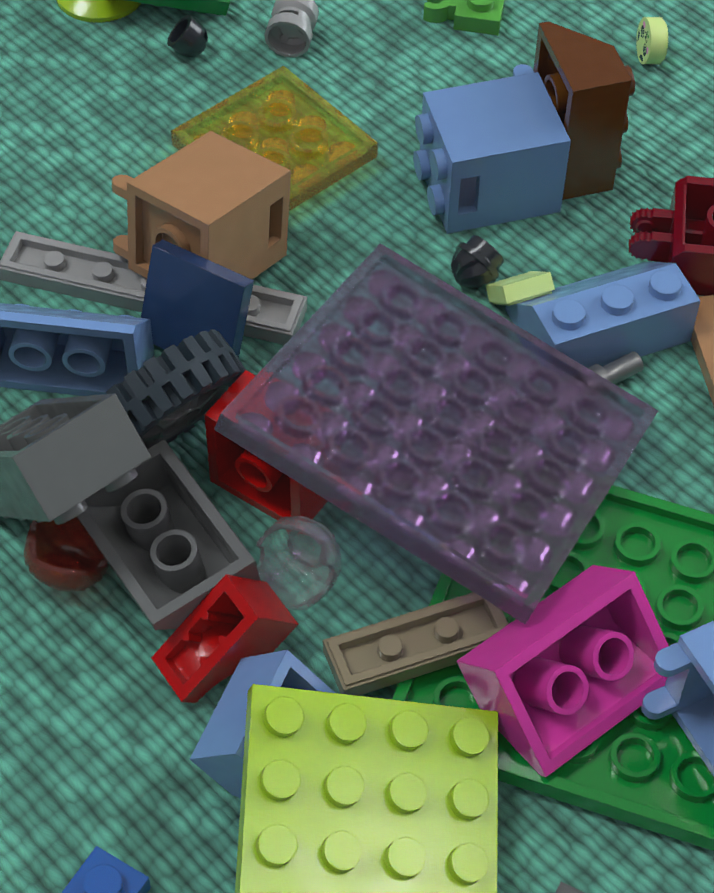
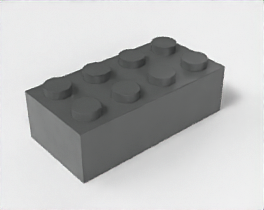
M116 393L42 399L0 424L1 517L4 519L9 517L19 518L20 521L26 519L37 520L38 523L54 520L56 525H59L84 512L88 508L85 499L100 489L104 488L106 492H112L128 484L138 476L135 467L149 459L151 455Z

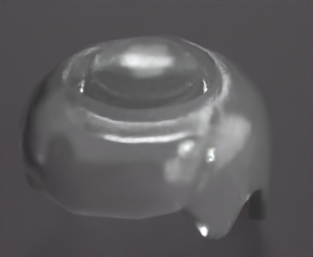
M281 517L256 542V547L260 548V560L257 564L260 580L270 585L288 610H308L324 598L339 579L341 572L340 545L336 542L334 534L325 525L309 517Z

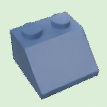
M288 650L240 659L189 759L231 795L241 798L247 693L252 684L335 693Z

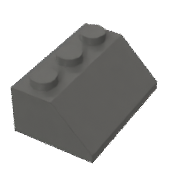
M162 440L147 449L151 457L135 467L138 473L135 479L112 492H106L104 488L100 489L85 499L88 508L76 516L154 630L177 629L226 574L260 580L254 558L165 440Z

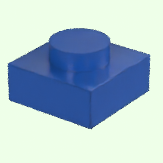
M96 846L62 893H148L151 885L148 876Z

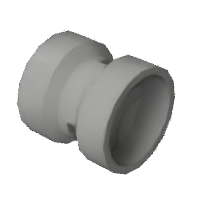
M275 0L271 13L272 18L269 20L264 34L265 42L272 51L281 56H301L308 51L313 36L312 30L315 28L319 16L318 6L314 0Z

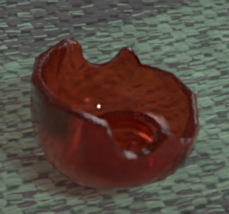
M76 517L59 525H56L54 520L40 523L37 520L32 521L25 540L24 560L25 565L29 567V573L40 583L58 591H85L103 579L110 565Z

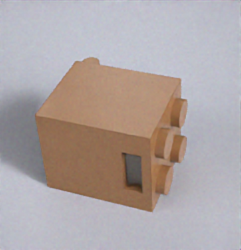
M209 131L135 178L128 175H117L112 178V191L127 200L128 235L116 236L113 239V250L116 254L128 260V269L145 278L148 276L152 246L163 239L247 278L254 279L287 255L291 170Z

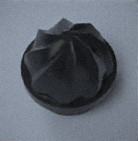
M473 235L467 243L460 242L457 245L452 258L451 269L456 282L460 286L478 289L491 281L494 282L499 277L497 270L504 263V259L487 241Z

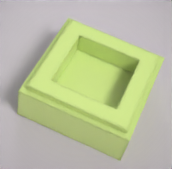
M530 271L485 285L489 302L507 306L544 296L555 290L551 272Z

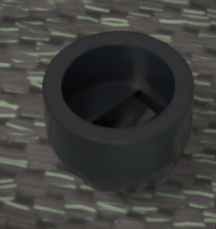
M186 15L172 29L167 44L181 55L187 57L197 56L206 48V42L208 41L207 30L191 15Z

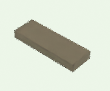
M491 587L324 639L323 652L340 693L360 696L455 665L458 659L508 625V622Z

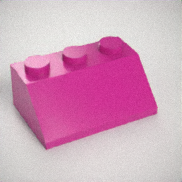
M592 565L456 662L481 710L498 711V731L539 775L547 777L642 706L646 694L665 686L667 677L661 676L655 671L654 660L657 652L669 645L635 571Z

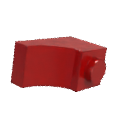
M226 574L151 659L181 702L197 703L209 690L234 673L241 658L274 652L298 626V623L267 582Z

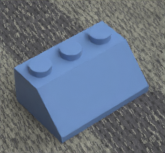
M642 262L557 287L550 294L510 306L506 305L505 310L548 385L574 378L577 373L595 364L603 367L633 351L642 357L690 342L700 299L676 263Z
M0 303V387L78 396L107 394L106 391L114 384L122 383L124 381L123 377L133 370L137 371L142 368L143 363L154 356L150 319L136 318L130 315L117 316L89 313L75 309L61 310L33 307L26 304Z

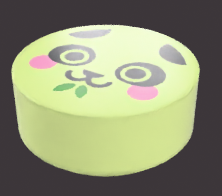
M643 17L639 23L636 45L638 59L641 64H661L666 57L668 28L662 17Z

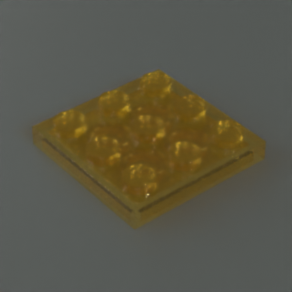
M285 66L278 68L171 130L172 145L178 150L212 131L291 170L289 211L375 159L378 155V142Z

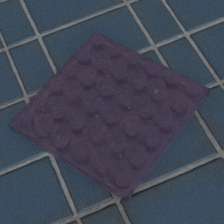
M380 243L220 413L214 430L526 624L653 421L658 410Z

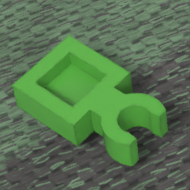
M427 0L424 4L423 20L430 23L454 20V30L498 36L505 0Z

